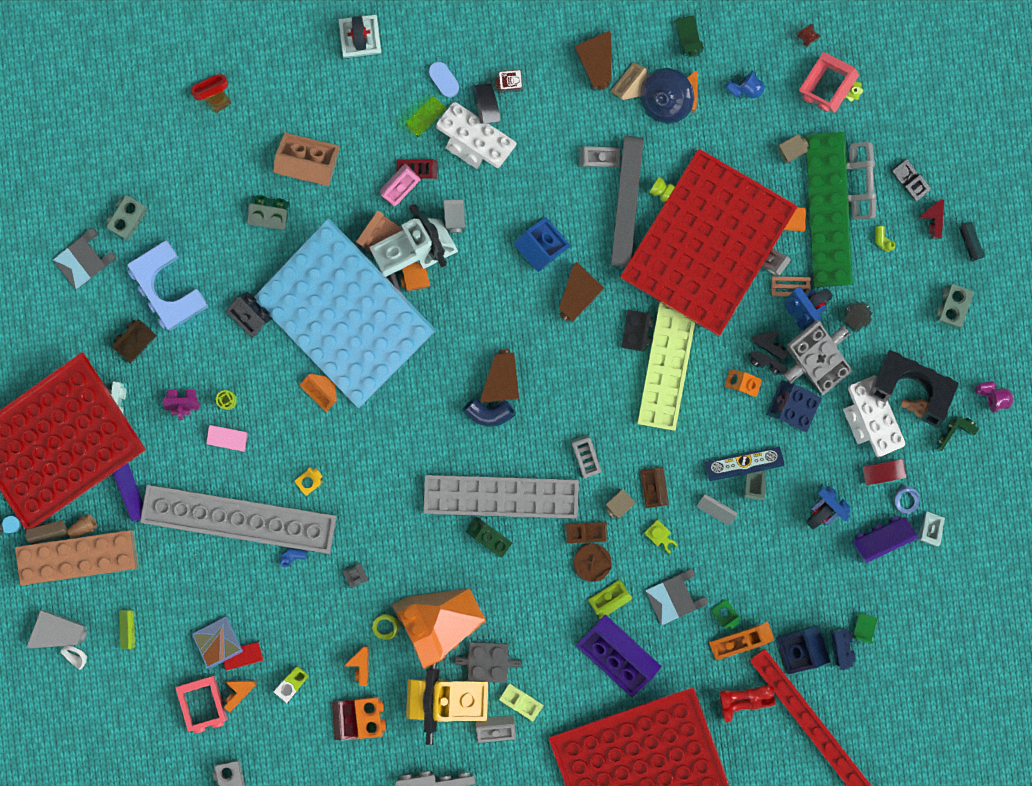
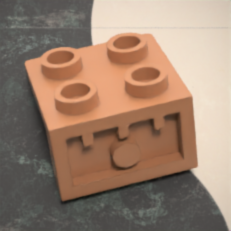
M377 211L356 243L372 254L369 247L403 229L386 218L380 211Z

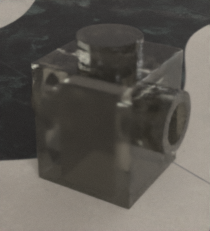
M857 301L854 305L850 303L844 311L846 315L842 322L855 332H859L862 327L866 328L872 320L870 317L873 313L870 311L871 307L862 301L861 303Z

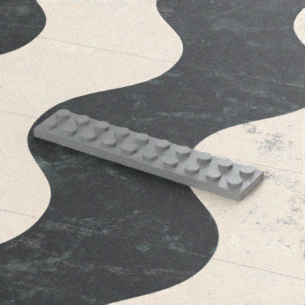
M147 485L140 523L331 554L337 516Z

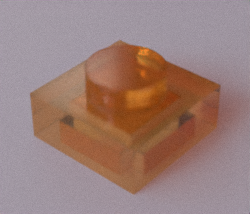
M223 91L205 99L206 103L216 114L232 104L229 97Z

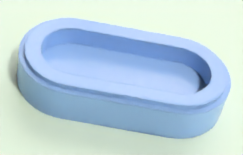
M442 62L433 63L429 69L433 82L445 97L451 98L456 96L459 91V84L450 70Z

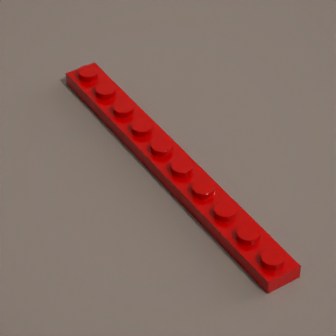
M763 649L749 661L767 684L774 687V693L847 786H871L766 649Z

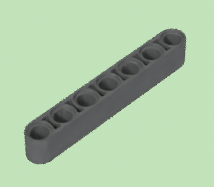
M624 135L611 266L626 268L632 256L643 137Z

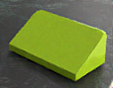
M619 579L588 599V601L601 619L605 614L609 615L632 600V597Z
M120 610V648L133 649L135 647L134 611Z

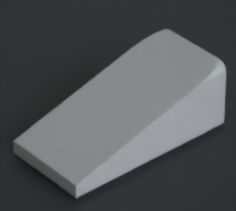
M583 146L579 150V166L620 167V148Z

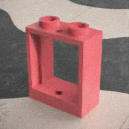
M823 52L799 91L803 96L802 99L807 103L812 104L814 102L821 110L825 112L829 110L835 113L859 74L855 67ZM827 68L846 76L830 102L812 94Z
M215 675L175 687L188 732L194 731V734L206 731L205 727L212 725L213 728L223 726V722L228 720ZM210 685L219 718L193 725L184 693Z

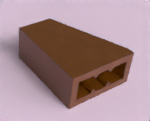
M610 30L575 46V52L594 91L597 89L599 91L607 89L612 81Z
M577 262L573 265L559 306V311L561 312L559 315L566 322L570 320L572 323L604 290V287Z
M510 349L500 350L499 354H495L481 396V403L519 399L514 352L510 353Z

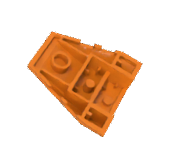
M469 588L410 596L392 604L399 621L402 622L414 646L415 653L423 669L443 660L450 650L455 649L459 642L466 636L471 635L486 621Z

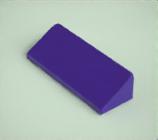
M126 464L113 474L132 522L141 520L144 503L130 466Z

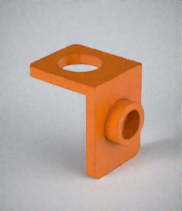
M730 369L725 387L757 397L762 379L743 371ZM734 375H737L738 380L734 385H732V377Z

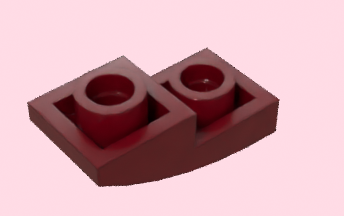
M903 458L863 466L866 485L907 477Z

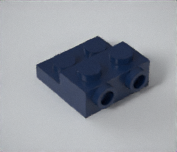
M846 627L830 629L836 668L846 670L848 667H853L856 657L854 650H851L850 643H853L851 631H848Z

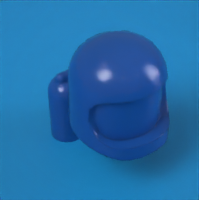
M752 70L740 84L729 80L725 84V88L735 97H741L742 92L747 97L755 99L761 96L765 85L763 81L755 76V72Z

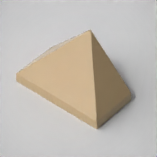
M633 62L610 92L623 100L640 97L642 84L647 77V69Z

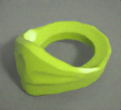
M385 614L374 620L372 629L378 638L389 640L398 634L401 624L395 617ZM381 620H389L393 622L394 629L389 634L383 635L378 631V623Z

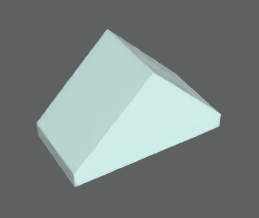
M926 512L918 539L916 540L933 546H940L945 518Z

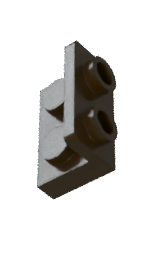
M139 319L131 321L126 327L128 330L123 335L119 334L113 340L115 344L112 348L117 350L129 363H132L157 337Z

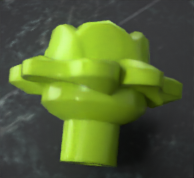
M855 81L845 97L848 101L859 100V96L863 93V89L860 88L862 83Z

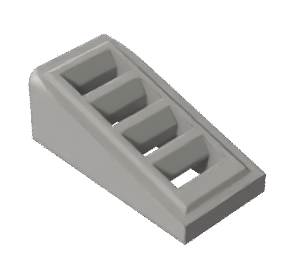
M587 434L570 440L583 478L601 473L590 436ZM586 442H587V444H588V445H585V446H582V447H579V448L577 447V445H580V444H583V443H586ZM590 450L589 453L580 455V452ZM590 457L593 458V460L584 463L582 462V460ZM595 464L594 468L585 471V467Z

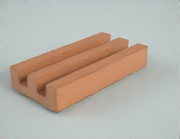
M772 276L771 296L789 297L792 293L775 292L776 288L797 289L801 287V289H806V293L810 292L811 277ZM776 281L806 282V285L776 284Z

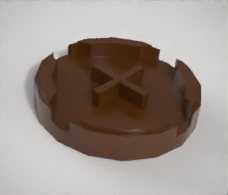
M587 544L581 547L574 557V569L577 575L589 582H597L604 579L612 566L609 552L603 546L597 544Z

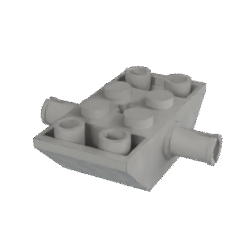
M819 320L809 326L787 346L788 351L796 361V365L783 374L787 381L791 384L804 373L822 395L832 389L852 372V369L837 348L840 342L850 336L849 331L842 325L829 336Z

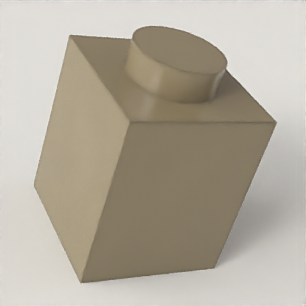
M798 134L780 144L777 149L785 163L788 164L806 154L809 145L804 137L801 138Z
M621 489L605 504L608 507L606 512L612 518L616 516L619 519L635 502Z

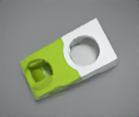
M297 666L277 687L274 693L288 703L309 675Z

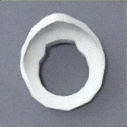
M64 646L61 649V654L77 669L81 670L85 666L87 655L83 651L72 646ZM67 650L76 652L80 657L72 655Z

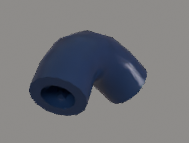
M473 398L462 409L468 418L476 424L486 427L500 426L516 415L514 408L505 400L494 408H488L482 405L477 398Z

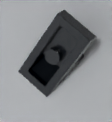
M780 330L753 336L750 340L781 361L788 355L785 352V347L778 343L772 344Z

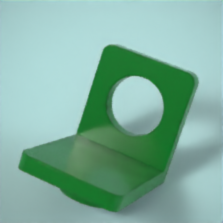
M724 600L712 609L713 614L724 629L729 628L731 630L739 624L738 620L741 617L735 612L728 600ZM727 607L730 610V615L727 618L720 617V608Z
M859 613L852 638L874 644L872 638L877 618Z

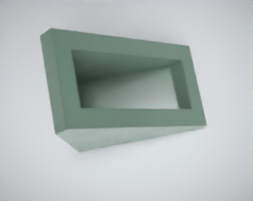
M766 471L746 474L743 498L764 501Z

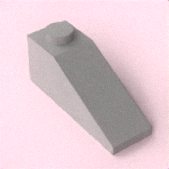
M445 200L446 230H450V233H462L461 230H465L464 201Z

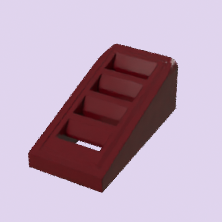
M397 159V171L404 164H407L412 170V164H414V173L420 179H437V160ZM420 164H422V174H419Z

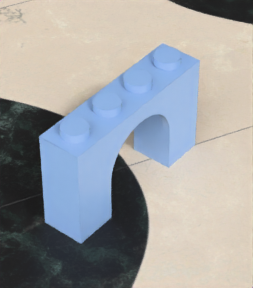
M166 240L127 265L130 268L128 273L133 280L137 279L140 284L138 286L140 293L143 297L146 295L150 300L148 302L150 309L153 313H158L160 325L163 329L167 328L171 331L208 308L209 305L198 289L174 302L163 301L157 296L154 289L156 275L161 269L179 259L171 244Z

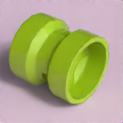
M658 177L649 193L653 196L660 195V200L666 203L675 186L672 184L666 185L664 179Z
M223 390L217 394L216 403L220 408L230 410L235 407L237 398L233 392Z

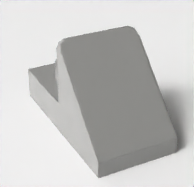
M772 249L762 267L775 276L777 274L781 275L791 259Z

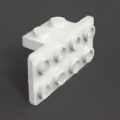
M456 102L452 103L436 124L437 129L451 137L446 149L476 169L481 165L483 159L494 167L499 168L516 146L514 140L488 123L480 124L478 116Z
M874 375L848 387L854 405L843 410L857 444L870 441L875 455L881 457L905 446V441L888 401L884 403L868 395L876 377Z

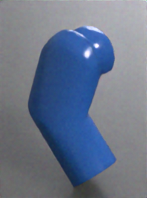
M288 549L280 556V565L288 567L295 559L305 560L307 550Z

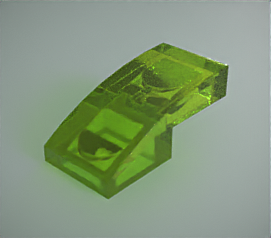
M433 95L405 125L419 138L447 108Z

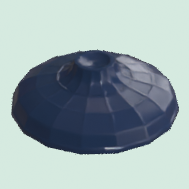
M671 68L657 69L649 74L642 84L640 94L642 106L648 115L656 121L666 124L677 123L687 117L693 108L695 98L693 87L688 78L678 70Z

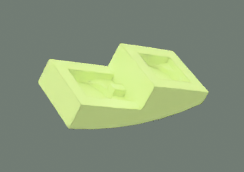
M511 684L508 685L499 699L533 722L544 706Z

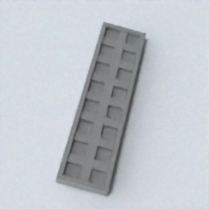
M425 475L424 514L578 519L579 480Z

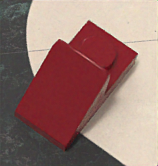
M943 199L936 202L918 218L932 220V223H929L928 232L931 234V239L935 240L942 238Z

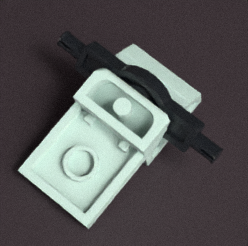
M416 204L411 205L409 209L413 217L412 220L401 225L403 230L369 247L383 275L386 277L418 260L423 269L436 262L439 263L440 267H445L447 264L445 258L458 251L441 219L427 218L424 211H419Z

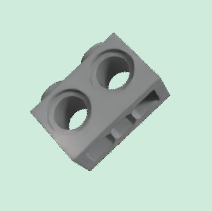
M240 759L220 763L215 766L213 777L215 781H218L219 786H245ZM224 768L231 769V777L227 778L223 775L222 771Z

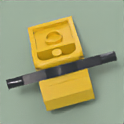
M437 663L429 666V669H426V679H408L406 718L424 720L425 744L434 745V732L437 731V721H487L488 682L439 679V669H437Z

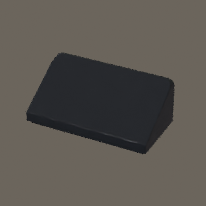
M968 222L960 225L959 231L970 260L974 262L984 258L985 255L973 223Z

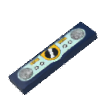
M780 447L705 462L709 482L784 466Z

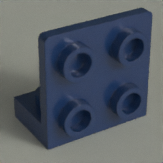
M781 380L766 415L781 420L803 432H807L822 398L794 383L790 384L787 381Z

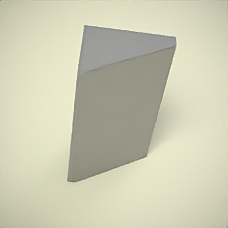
M706 494L702 495L697 504L699 509L727 525H730L737 516V512Z
M514 716L487 718V721H476L477 742L515 740Z

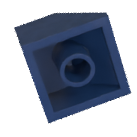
M819 625L776 638L788 674L818 668L830 662Z

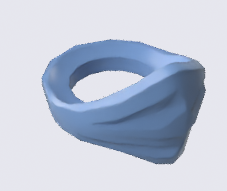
M903 485L897 491L894 498L897 509L906 514L914 512L919 505L918 492L910 486ZM905 492H910L914 499L913 506L908 509L900 506L901 495Z

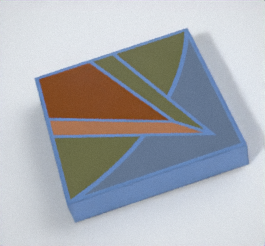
M227 617L192 634L208 669L243 652Z

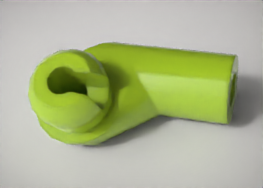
M885 226L875 227L876 245L886 252L894 250L895 242L885 237Z

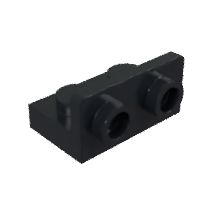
M248 292L239 295L226 310L252 338L272 320L269 311L261 307L256 302V298Z
M627 311L621 348L642 352L645 351V348H649L651 337L647 336L648 329H652L654 318H651V313Z

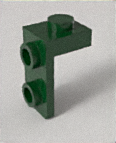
M691 15L676 19L683 56H699L703 52L704 47L699 39L695 17Z
M960 416L955 419L952 418L947 425V433L945 435L942 434L936 443L938 444L937 450L943 451L957 427L972 436L976 435L979 430L975 426L976 422L967 417L966 419Z
M477 516L466 530L467 534L500 558L503 557L512 544L510 540Z

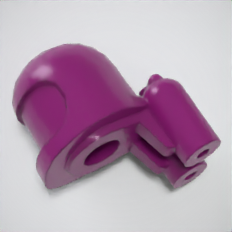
M993 381L979 383L978 386H975V393L988 397L992 413L998 412L999 409H1008L1012 406L1013 394L1010 390L1006 388L995 389L997 384Z

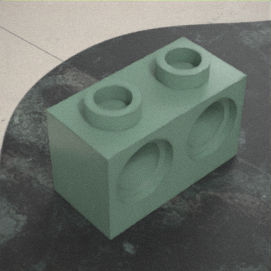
M126 195L125 198L122 197L117 203L116 207L118 209L115 214L112 213L107 219L106 223L108 225L106 228L129 241L147 213L148 208ZM134 204L135 211L128 214L126 211L128 205ZM121 220L125 221V227L122 230H118L116 227L117 223Z
M955 284L945 287L942 294L944 302L942 306H938L936 316H938L937 322L957 329L962 328L974 291ZM954 292H958L961 295L959 302L953 300L952 294ZM947 310L954 312L955 317L953 320H949L946 317Z

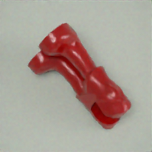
M773 686L747 688L744 691H719L725 723L732 721L733 713L746 709L753 711L772 707L776 704Z

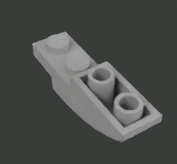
M430 771L419 772V776L414 777L411 774L401 775L400 779H397L396 784L397 786H466L475 784L476 781L475 775H470V772L459 773V777L451 778V775L439 777L440 780L436 781L435 773L431 774Z

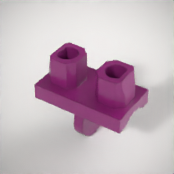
M194 389L185 390V398H178L177 390H167L166 398H163L165 411H171V415H178L179 421L184 420V415H191V410H200V404Z

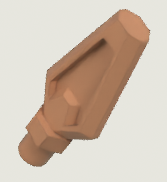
M902 399L901 407L908 408V411H913L917 417H922L928 401L924 399L918 401Z

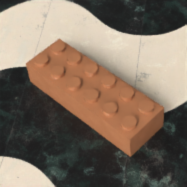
M134 530L15 547L20 586L139 568Z

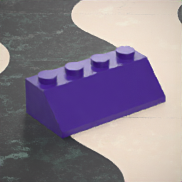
M606 614L576 644L578 649L632 698L654 678L662 667Z

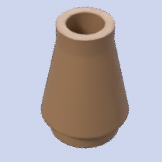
M83 515L67 529V533L74 539L93 532L94 528L97 527V523L92 515Z

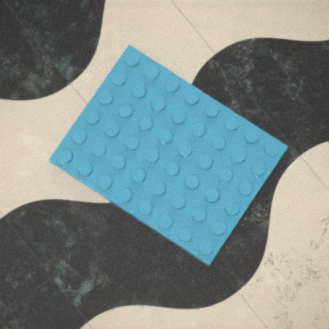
M330 219L321 225L255 296L256 302L269 311L270 317L358 409L436 331Z

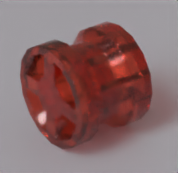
M813 24L797 34V37L803 40L804 47H808L821 37L819 33L814 31Z

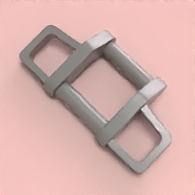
M871 142L850 145V163H847V170L866 169L867 194L848 195L849 203L852 202L854 220H867L876 217V193H874L873 175L875 161L873 144ZM866 146L867 161L857 162V149ZM869 201L868 215L860 216L858 202Z

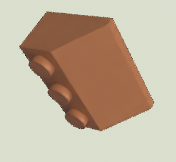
M284 133L275 155L273 173L329 186L340 146Z

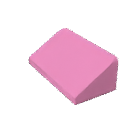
M404 164L380 189V194L393 206H396L421 179L409 166Z
M209 425L207 444L245 452L248 433Z

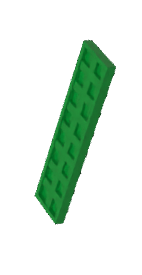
M845 132L806 135V141L809 145L807 147L814 287L853 285Z

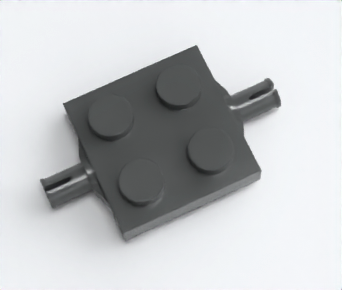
M470 642L468 656L456 657L455 665H467L469 671L468 681L507 683L509 667L521 668V664H514L521 663V659L509 658L507 643Z

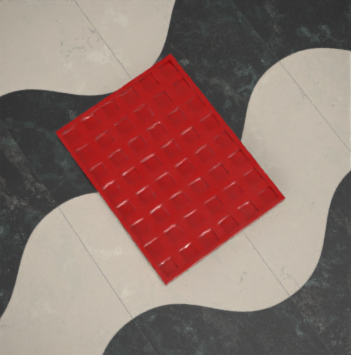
M698 149L620 279L720 337L798 206L703 150Z

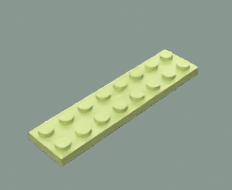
M659 302L637 424L676 431L695 322Z

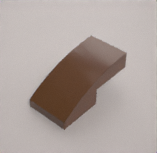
M607 522L566 524L567 543L608 542Z

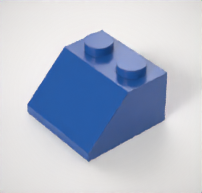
M547 217L525 231L513 243L537 272L547 267L571 246Z

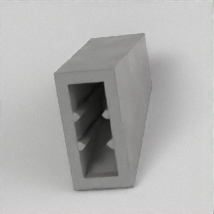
M41 610L27 647L41 648L81 644V641L84 642L87 637V626L52 612Z

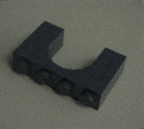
M889 350L883 358L868 395L886 403L891 397L897 381L913 379L925 388L928 395V402L921 420L939 428L945 420L959 383L950 377L937 373L934 369L920 365L915 360H910L898 352Z

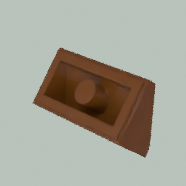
M663 467L640 470L646 508L669 505Z

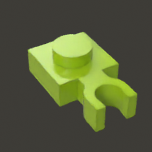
M658 519L644 532L657 547L662 543L664 549L669 554L671 553L667 547L669 543H673L676 547L678 546L675 541L669 540L668 536L671 532Z

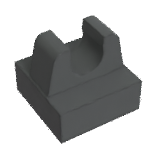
M361 563L343 571L350 588L369 581Z

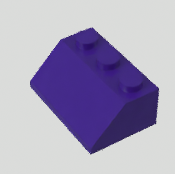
M899 515L889 519L890 523L885 526L879 524L871 528L872 532L868 534L862 532L854 536L855 540L851 543L861 563H868L918 539L907 518H900Z

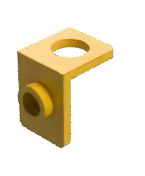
M309 467L304 474L295 480V483L304 495H308L323 483L321 480L323 476L316 468L313 470L312 467ZM305 477H310L313 480L312 487L304 488L302 480Z

